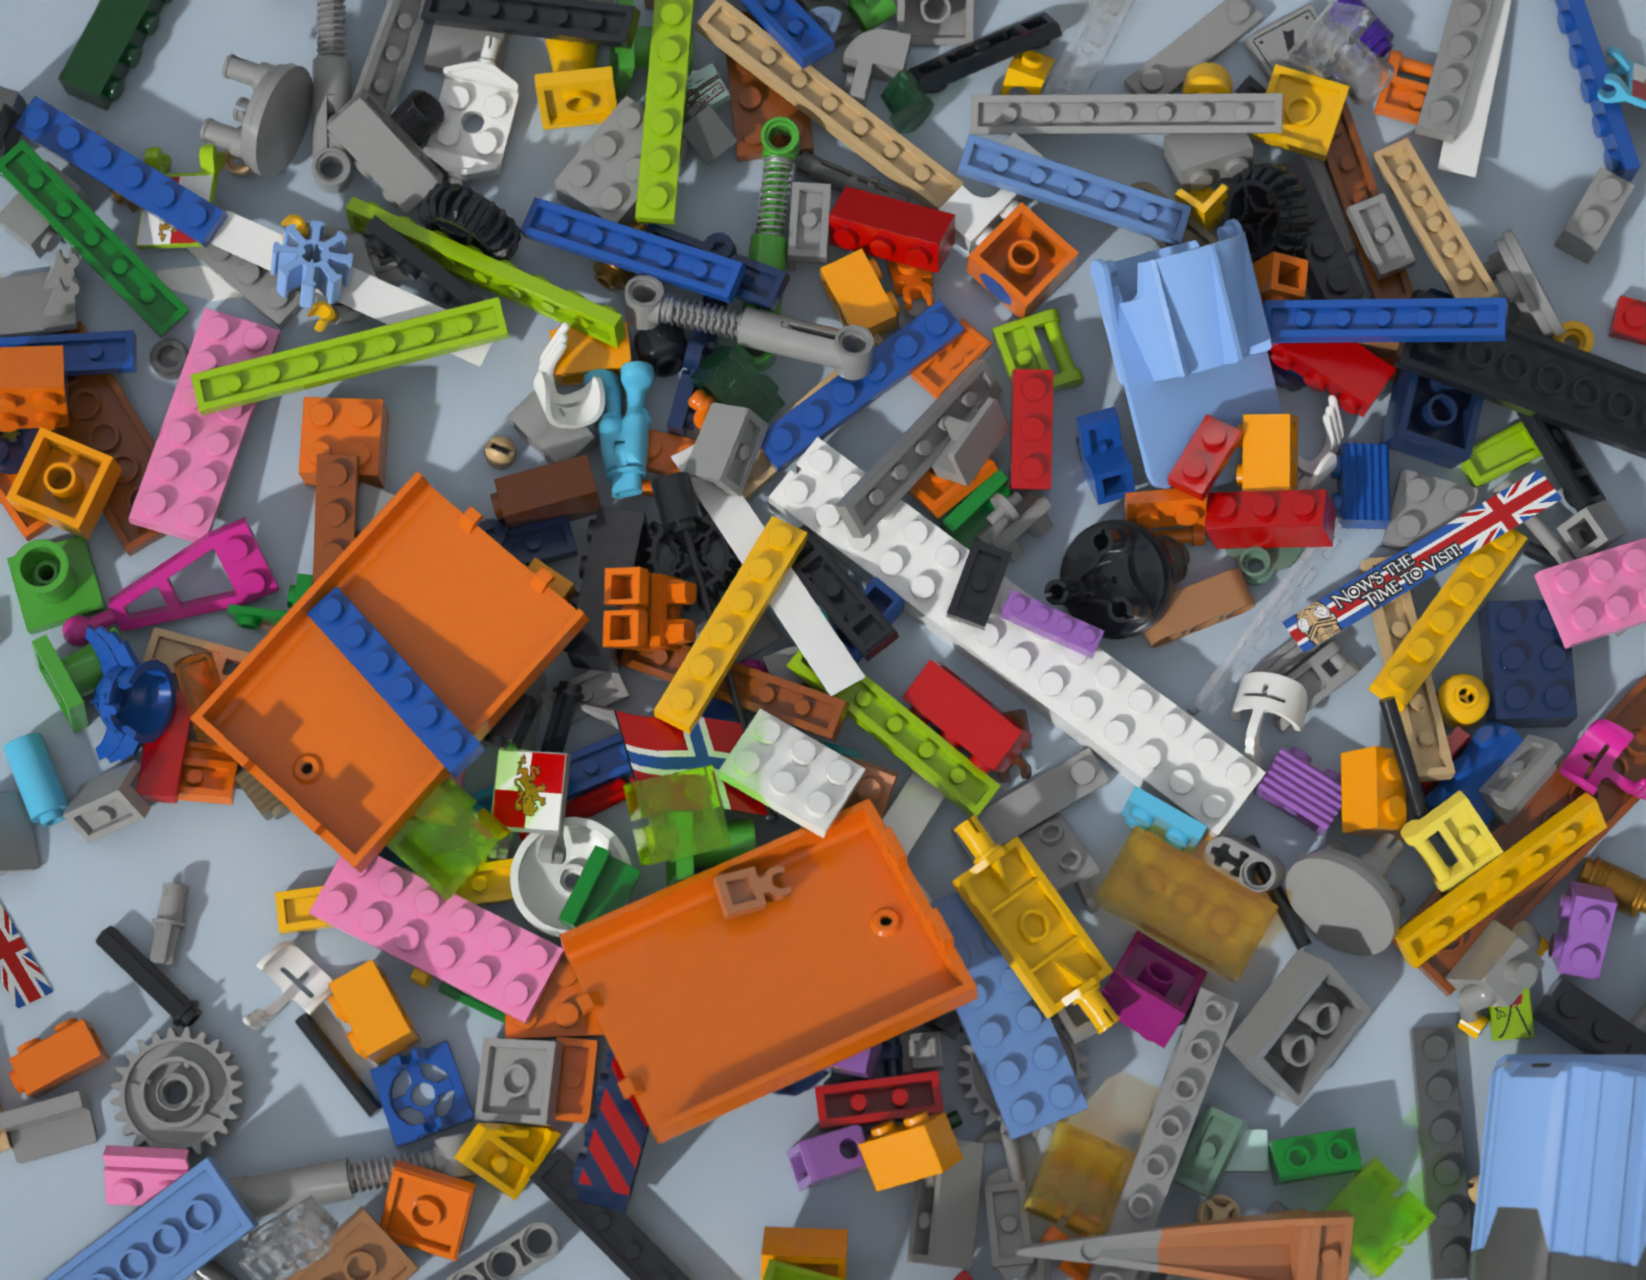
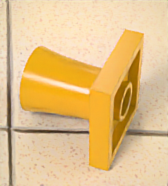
M545 39L553 72L534 74L543 130L602 124L617 107V98L612 66L596 68L598 45Z

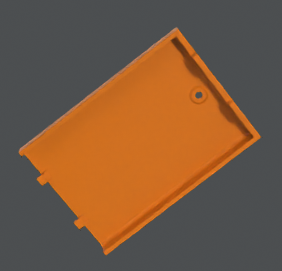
M418 471L190 717L218 746L288 807L294 815L360 873L366 869L451 773L306 613L337 586L479 742L590 621L583 611L579 608L576 610L548 586L550 582L552 583L556 579L550 572L541 567L534 574L477 525L478 521L481 522L484 518L478 511L470 506L462 513L436 491ZM306 764H312L313 766L309 774L303 773V767Z
M870 798L841 810L824 839L803 827L560 934L568 962L584 992L583 995L576 998L582 1013L585 1015L592 1009L626 1078L617 1082L625 1100L634 1095L658 1144L978 999L977 985L954 947L952 933L937 907L933 909L908 866L907 855L892 828H886ZM755 866L758 877H762L771 867L784 866V874L781 877L773 878L772 883L777 888L791 886L792 891L787 898L774 901L765 897L767 906L764 910L725 920L713 884L715 876ZM884 918L892 920V923L888 926H884L880 922Z

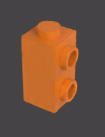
M1274 251L1253 263L1263 307L1264 300H1302L1305 298L1309 260Z
M71 1018L57 1025L54 1028L55 1034L42 1041L40 1038H34L20 1045L17 1048L18 1054L9 1058L14 1069L9 1072V1076L16 1090L20 1094L25 1092L27 1096L37 1099L109 1060L110 1058L92 1023L84 1019L78 1021L77 1018Z

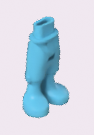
M631 361L623 364L620 368L621 379L612 371L605 369L591 370L585 373L583 377L584 386L593 377H600L603 382L605 407L604 415L597 425V434L600 437L601 453L606 472L605 478L611 484L612 497L617 499L640 495L643 492L642 480L647 477L649 427H651L652 419L649 412L644 409L646 395L653 386L655 375L653 366L643 361ZM623 388L626 391L628 408L624 418L621 415Z

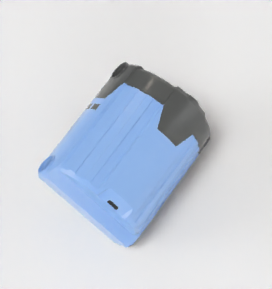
M1505 1054L1496 1062L1495 1069L1490 1074L1468 1280H1646V1055Z

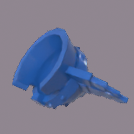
M89 625L87 626L85 638L91 643V646L97 653L96 655L101 663L103 677L92 693L94 698L90 700V703H94V707L107 728L103 740L95 749L99 760L106 757L110 764L119 759L121 762H124L130 756L137 755L142 744L154 742L162 736L170 724L176 705L174 677L168 666L159 660L140 663L128 640L123 641L115 631L110 632L101 625L97 629Z

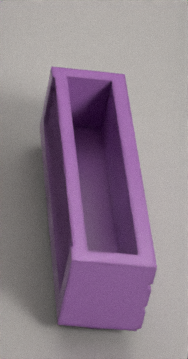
M1013 589L1007 598L1000 618L1091 659L1104 634V630Z

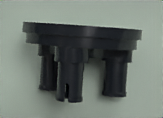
M1106 520L1089 526L1072 541L1062 561L1060 579L1049 581L1045 586L1044 594L1052 593V596L1046 597L1050 604H1063L1067 607L1071 616L1104 630L1102 638L1128 639L1149 631L1165 615L1174 594V566L1166 546L1150 529L1133 521Z

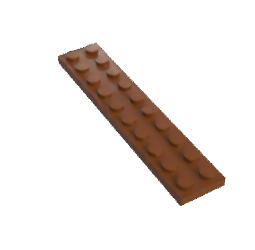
M1645 675L1603 718L1620 725L1635 735L1632 742L1627 745L1613 763V770L1635 782L1646 778ZM1607 745L1602 748L1594 760L1583 755L1586 760L1592 763L1584 774L1585 779L1588 778L1599 760L1608 750ZM1566 757L1557 765V770L1512 821L1509 824L1501 823L1491 833L1503 852L1586 792L1559 772ZM1607 779L1602 780L1597 787V792L1592 797L1597 800L1607 828L1417 968L1447 997L1450 996L1456 989L1445 977L1490 922L1496 920L1513 931V927L1525 919L1641 798H1636L1634 795L1626 793ZM1437 888L1399 929L1449 892H1441ZM1394 938L1391 943L1401 952Z

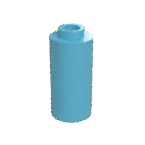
M31 733L8 742L3 747L31 822L41 823L42 827H48L63 821L65 818L62 815L69 803L42 734Z

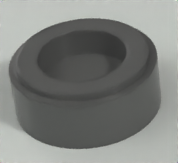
M164 339L159 341L151 350L150 362L160 377L175 380L181 375L189 351L177 339Z

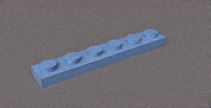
M973 134L968 136L956 173L1171 245L1181 243L1192 206Z

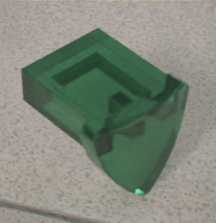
M910 70L898 72L880 95L893 115L889 119L891 124L901 134L916 131L926 121L934 108V103L927 97Z

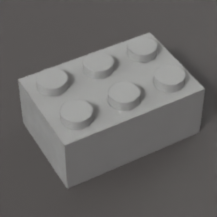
M627 95L623 98L553 181L557 198L571 209L622 225L636 220L635 212L645 108ZM684 137L681 166L689 157L687 139Z
M1298 949L1224 1045L1268 1091L1299 1107L1373 1009L1330 962Z

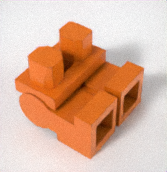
M642 567L605 568L604 605L619 607L622 610L604 611L603 647L637 651L680 650V645L694 642L696 625L693 620L681 619V605L695 603L697 599V585L682 581V578L650 573L648 569Z

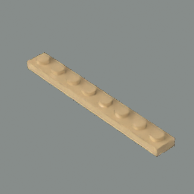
M715 0L697 21L695 30L926 207L939 210L964 184L809 65L803 69L769 33L726 0Z

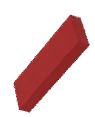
M176 690V705L170 724L162 736L154 742L144 745L141 768L135 789L144 801L178 802L193 721L190 717L195 713L198 700L196 691Z

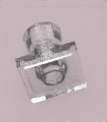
M1336 1L1330 2L1282 59L1291 69L1325 78L1331 72L1339 83L1350 86L1348 96L1354 105H1362L1374 99L1384 90L1394 74V66L1377 55L1359 39L1376 17L1367 7Z

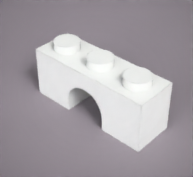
M1015 132L1003 143V145L1043 157ZM962 185L939 210L955 214V244L969 255L1020 204L1025 196L1000 189L993 196L978 197Z

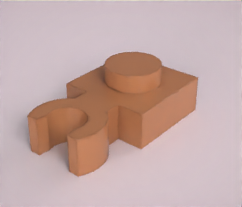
M755 866L715 876L713 884L725 920L764 910L767 906L765 897L774 901L787 898L792 891L791 886L777 888L772 883L773 878L781 877L784 874V866L771 867L762 877H758Z

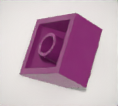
M1137 930L1101 993L1116 1015L1121 1018L1119 1022L1139 1033L1144 1039L1165 1048L1186 1015L1208 972Z

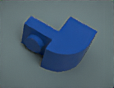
M1114 406L1076 417L1079 436L1076 437L1078 453L1088 485L1097 504L1101 505L1125 498V493L1135 492L1133 468L1122 446L1119 416Z

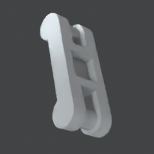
M1336 639L1287 676L1299 682L1305 688L1308 698L1306 714L1361 671L1354 660L1349 662L1341 652L1343 647ZM1327 662L1337 671L1332 677L1322 667ZM1267 692L1261 696L1280 701L1278 698L1267 696ZM1270 712L1276 720L1274 725L1281 733L1292 726L1286 719Z

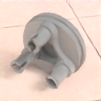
M235 54L228 55L223 64V77L252 86L254 92L250 100L240 97L235 104L246 109V112L235 108L233 110V119L243 122L242 126L235 128L215 121L212 118H207L200 130L201 141L230 150L231 155L243 159L246 166L251 168L255 174L265 178H274L287 168L304 138L312 109V79L310 73L305 67L294 63L273 65L261 62L258 64L240 58Z
M1512 228L1502 232L1503 237L1495 241L1499 251L1488 256L1489 261L1483 263V266L1499 291L1500 297L1507 298L1510 303L1514 301L1521 312L1519 315L1520 319L1511 324L1546 337L1553 334L1558 337L1566 333L1552 302Z
M1384 833L1379 837L1377 843L1368 854H1363L1359 858L1349 854V848L1343 842L1336 839L1330 840L1324 849L1315 850L1301 856L1289 869L1286 875L1285 888L1290 905L1302 923L1321 940L1341 951L1355 955H1374L1384 951L1398 933L1400 907L1406 901L1404 893L1398 887L1389 885L1385 881L1388 874L1387 869L1403 852V845L1399 839L1391 849H1388L1387 846L1395 836Z

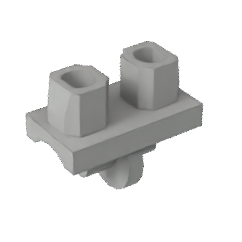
M1029 490L1025 491L1022 495L1015 491L1007 499L1003 495L996 493L990 498L995 510L986 517L990 524L976 537L980 542L1012 552L1010 562H1015L1025 550V547L1018 538L1027 530L1031 536L1038 538L1053 527L1047 513L1052 506L1047 498H1039Z

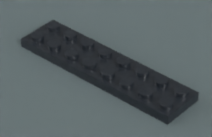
M1418 289L1412 293L1410 299L1442 297ZM1508 322L1506 341L1399 342L1393 365L1395 367L1646 459V374Z

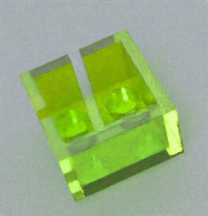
M713 765L623 785L631 822L645 818L649 820L650 826L633 830L641 866L731 846Z
M451 778L442 782L433 790L416 810V815L411 817L386 845L447 900L462 890L511 833L485 808L476 812L473 807L477 801Z
M1376 1157L1367 1160L1362 1166L1363 1169L1357 1171L1319 1210L1349 1211L1354 1216L1350 1259L1370 1279L1379 1278L1405 1251L1402 1247L1411 1245L1437 1218L1409 1190L1400 1193L1395 1198L1391 1192L1398 1190L1403 1184Z

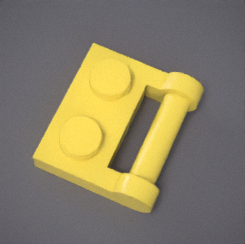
M1460 790L1420 820L1407 822L1400 832L1405 842L1409 846H1414L1433 874L1432 880L1441 892H1449L1504 853L1468 798ZM1437 831L1458 860L1452 866L1446 865L1428 839Z

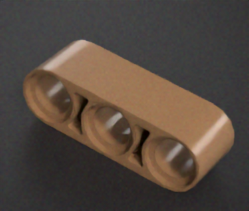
M1234 568L1174 591L1172 601L1165 615L1153 628L1144 633L1150 647L1155 648L1243 614L1255 607V600L1241 569Z

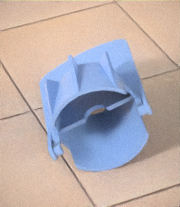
M1236 219L1227 220L1224 226L1217 229L1219 241L1200 247L1197 240L1115 262L1112 260L1104 262L1102 259L1092 261L1090 266V273L1095 285L1118 381L1124 385L1146 476L1152 486L1160 489L1174 488L1168 485L1167 477L1206 414L1235 428L1238 427V424H1243V415L1283 414L1268 355V350L1272 348V340L1246 239V231L1243 232L1242 226ZM1236 447L1212 487L1225 485L1236 480L1237 465L1242 464L1243 448Z

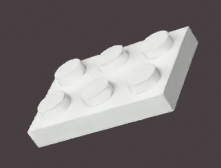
M759 709L721 766L717 777L824 839L864 776L866 769L766 711Z

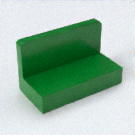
M998 469L996 473L979 485L941 522V529L970 550L973 540H978L976 536L990 524L986 517L995 510L990 498L996 493L1003 495L1006 499L1013 494L1007 488L1009 478Z
M595 844L559 916L561 924L573 929L625 906L641 875L640 870L612 857L610 851Z

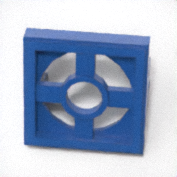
M448 1041L429 1048L420 1047L412 1049L409 1054L404 1056H393L389 1063L370 1070L396 1148L404 1147L474 1120L475 1115ZM419 1063L437 1066L449 1078L437 1083L430 1079H425ZM407 1068L412 1082L408 1087L407 1094L392 1099L394 1083L402 1071ZM421 1083L430 1084L435 1091L433 1102L425 1107L417 1106L412 1100L413 1089ZM453 1091L454 1096L451 1108L444 1116L438 1117L435 1106L439 1102L440 1095ZM413 1107L415 1110L423 1113L426 1123L418 1125L408 1123L397 1112Z

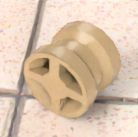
M1214 1195L1212 1200H1204L1196 1212V1222L1241 1217L1237 1203L1225 1195Z

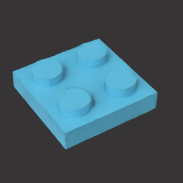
M1137 786L1134 787L1121 812V815L1127 818L1126 824L1131 828L1147 834L1148 830L1163 838L1161 843L1165 847L1179 854H1182L1184 850L1191 854L1208 827Z

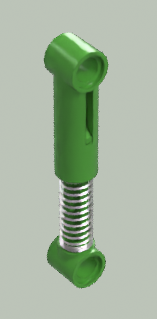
M774 117L765 123L761 131V158L764 160V167L762 168L764 173L761 175L763 180L761 181L762 187L760 188L762 193L759 195L761 200L758 202L760 207L757 209L759 211V214H757L759 220L756 221L758 227L755 229L757 234L750 236L748 258L785 271L788 239L784 238L785 235L782 232L786 230L783 225L787 222L783 219L787 217V214L784 213L788 211L785 205L789 204L786 198L790 197L787 192L791 190L787 185L792 183L788 180V178L792 177L789 172L793 170V164L796 162V158L801 150L799 130L793 121L785 117ZM779 134H784L791 138L790 143L783 148L774 147L771 144V140ZM782 297L775 309L774 314L780 315L781 313ZM744 301L742 303L743 311H745L747 307L759 310V307L746 303ZM736 342L739 359L748 370L762 372L769 369L775 363L777 354L765 352L759 357H753L746 352L747 347L739 346L738 342Z

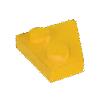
M477 1123L454 1158L516 1201L529 1182L530 1176L541 1165L561 1134L550 1126Z

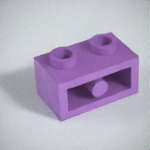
M1575 881L1569 882L1567 894L1562 895L1559 902L1558 919H1560L1557 934L1553 933L1551 936L1548 955L1553 959L1558 973L1599 980L1618 904L1611 888Z

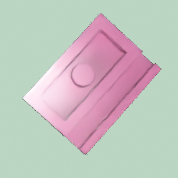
M106 1145L103 1153V1160H105L106 1203L112 1205L143 1206L191 1170L188 1160L190 1155L189 1149Z

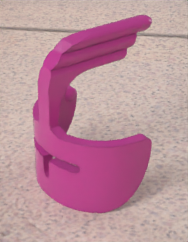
M1598 719L1592 722L1566 757L1559 772L1592 796L1597 792L1599 783L1607 779L1626 793L1646 800V778L1635 782L1613 770V763L1627 745L1632 742L1635 735L1620 725L1606 719ZM1607 745L1608 750L1599 760L1588 778L1585 779L1584 774L1592 763L1586 760L1583 755L1594 760L1602 748Z

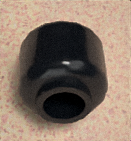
M668 322L666 324L661 323L650 330H638L634 338V345L639 360L651 364L654 368V375L670 377L683 369L688 343L681 326L678 327L676 323L671 325Z

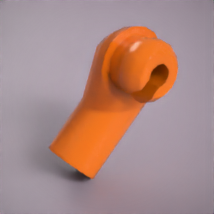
M702 389L696 390L688 400L689 407L696 411L693 417L694 424L700 430L710 405L714 402L717 403L712 395L708 396Z

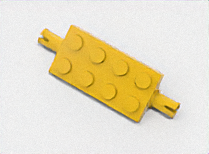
M976 814L957 826L954 831L959 834L976 860L973 861L975 865L951 883L1046 1018L1052 1017L1072 1002L1074 1005L1077 1003L1080 1005L1097 1029L1098 1034L1107 1030L1113 1023L1118 1022L1121 1018L1116 1015L1099 991L1101 987L1099 982L1113 972L1112 968L1019 837L1016 836L1003 846L1000 843L996 845L978 820Z

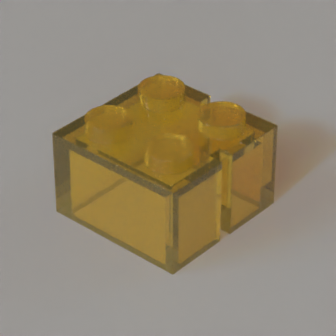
M1059 1120L1049 1135L1021 1209L1055 1224L1060 1217L1066 1219L1064 1228L1085 1237L1103 1235L1110 1227L1121 1197L1120 1192L1125 1186L1136 1153Z

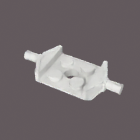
M485 36L482 53L477 61L447 66L443 70L445 79L439 102L444 109L445 118L429 136L427 147L423 146L422 151L438 168L448 174V182L452 184L459 183L463 186V183H467L468 180L489 178L497 175L501 169L521 88L518 83L497 68L495 60L501 40L495 37L492 40L491 36ZM471 115H479L484 119L482 129L476 133L466 132L463 128L465 120Z

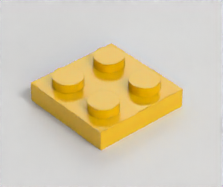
M1275 64L1266 93H1283L1282 134H1252L1251 139L1325 161L1350 86Z

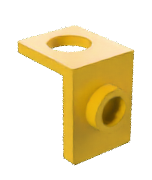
M1032 50L1015 55L1007 69L1000 95H1009L1010 89L1016 86L1025 88L1030 95H1040L1043 84L1054 66L1055 58Z

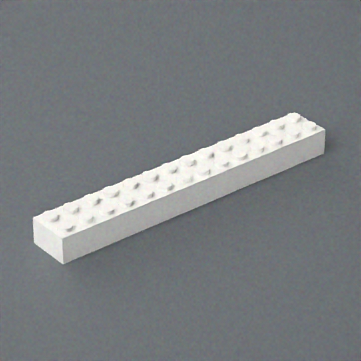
M819 437L814 440L796 462V473L790 470L768 497L770 511L797 528L804 525L831 557L867 584L871 583V578H879L904 599V612L1083 747H1089L1095 756L1132 784L1208 826L1203 834L1205 839L1210 841L1220 835L1266 774L1264 770L1101 648H1097L1091 659L1000 618L1001 611L1012 589L1033 598L1005 576L985 630L946 617L970 550L902 499L894 505L864 538H853L836 510L835 505L866 473Z

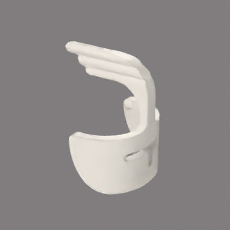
M564 322L540 356L539 372L534 379L533 386L548 422L558 428L575 429L590 425L600 418L605 407V390L601 378L593 377L586 386L576 392L567 395L557 392L554 384V369L558 360L567 349V332L570 328V324Z
M1329 395V405L1326 407L1325 414L1322 417L1326 431V441L1322 451L1313 461H1306L1298 454V490H1313L1337 466L1336 453L1342 444L1344 428L1338 401L1334 395Z
M1251 672L1244 675L1241 680L1230 716L1232 720L1239 721L1241 710H1253L1246 732L1245 755L1246 758L1261 769L1263 768L1262 760L1264 754L1260 746L1259 734L1263 716L1265 713H1274L1290 722L1294 730L1302 731L1308 704L1307 693L1302 684L1289 677L1269 672ZM1266 686H1269V687H1268V690H1267V696L1274 697V698H1278V699L1283 700V701H1285V702H1280V701L1275 700V699L1266 698V697H1261V696H1247V695H1254V694H1256V695H1263L1264 690H1265V687H1266Z
M289 941L281 942L269 951L256 966L281 987L282 994L265 1010L257 1008L254 1012L245 1016L243 1022L254 1030H260L261 1027L267 1025V1022L272 1021L290 1001L297 1002L311 1016L332 993L328 983L334 980L294 943ZM282 968H286L298 980L306 973H309V976L302 984L314 996L310 998L282 972Z

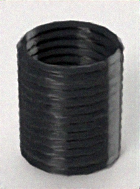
M414 90L391 114V117L420 147L444 121L445 114L440 102L434 96L423 90Z

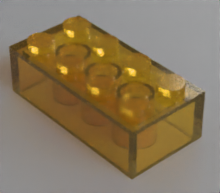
M1137 825L1132 830L1094 897L1096 904L1232 983H1235L1241 977L1279 908L1278 905Z

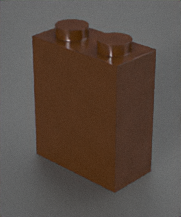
M587 454L494 479L497 492L490 494L495 515L499 522L508 527L509 532L514 527L563 515H568L569 522L597 514L598 506H601Z

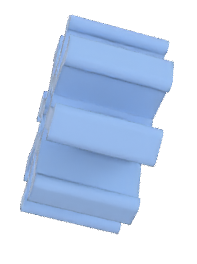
M312 220L310 222L308 240L297 231L296 224H291L284 228L283 245H280L279 242H274L271 275L278 274L276 291L283 298H286L287 293L301 286L299 305L304 308L313 307L316 288L321 291L328 299L327 303L331 305L340 299L341 283L344 286H349L353 254L348 253L346 255L348 238L342 231H337L336 236L323 243L324 222Z

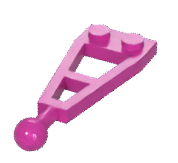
M246 517L208 532L109 598L108 606L110 609L89 618L83 615L69 617L63 625L62 633L64 639L69 644L77 647L85 646L90 643L85 638L87 626L89 625L97 629L100 625L107 628L118 623L123 632L228 609L229 604L242 606L279 590V583ZM214 548L235 590L181 602L169 577ZM155 586L158 587L166 606L129 613L126 605Z

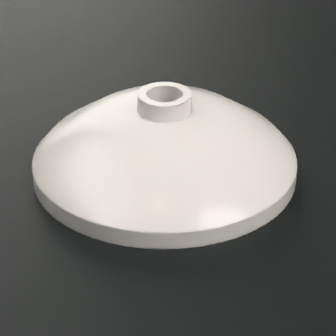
M565 817L563 837L566 847V859L564 863L551 864L541 862L538 859V851L545 834L530 833L517 849L511 865V892L519 911L536 929L556 938H560V934L571 930V928L562 925L559 920V916L573 890L566 886V881L570 876H580L595 844L610 851L612 857L631 865L627 850L611 830L596 821L581 817Z

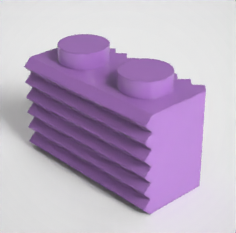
M1282 747L1253 793L1269 804L1274 805L1277 809L1282 810L1290 817L1295 818L1304 826L1316 831L1319 835H1323L1342 807L1341 775L1328 768L1323 772L1311 765L1312 758L1298 748L1291 747L1290 750Z

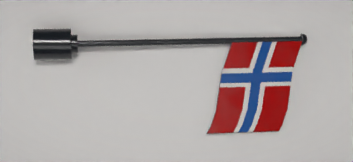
M671 473L654 480L651 483L652 491L664 530L673 531L675 536L683 535L705 613L709 620L714 611L690 534L697 529L696 524L702 521V515L689 473ZM731 668L726 674L725 680L738 723L701 717L692 733L689 734L656 717H644L617 710L614 711L641 805L672 812H737L762 816L764 822L768 824H773L778 820V813H774L773 809L717 777L721 766L748 727Z

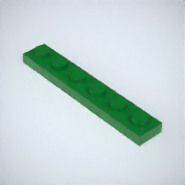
M23 139L0 159V175L72 248L79 252L83 260L160 338L166 335L190 312L188 307Z

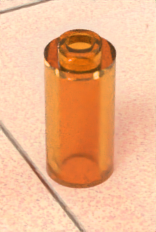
M212 652L194 653L177 660L173 664L189 717L222 684ZM191 720L198 741H206L209 746L217 745L212 738Z

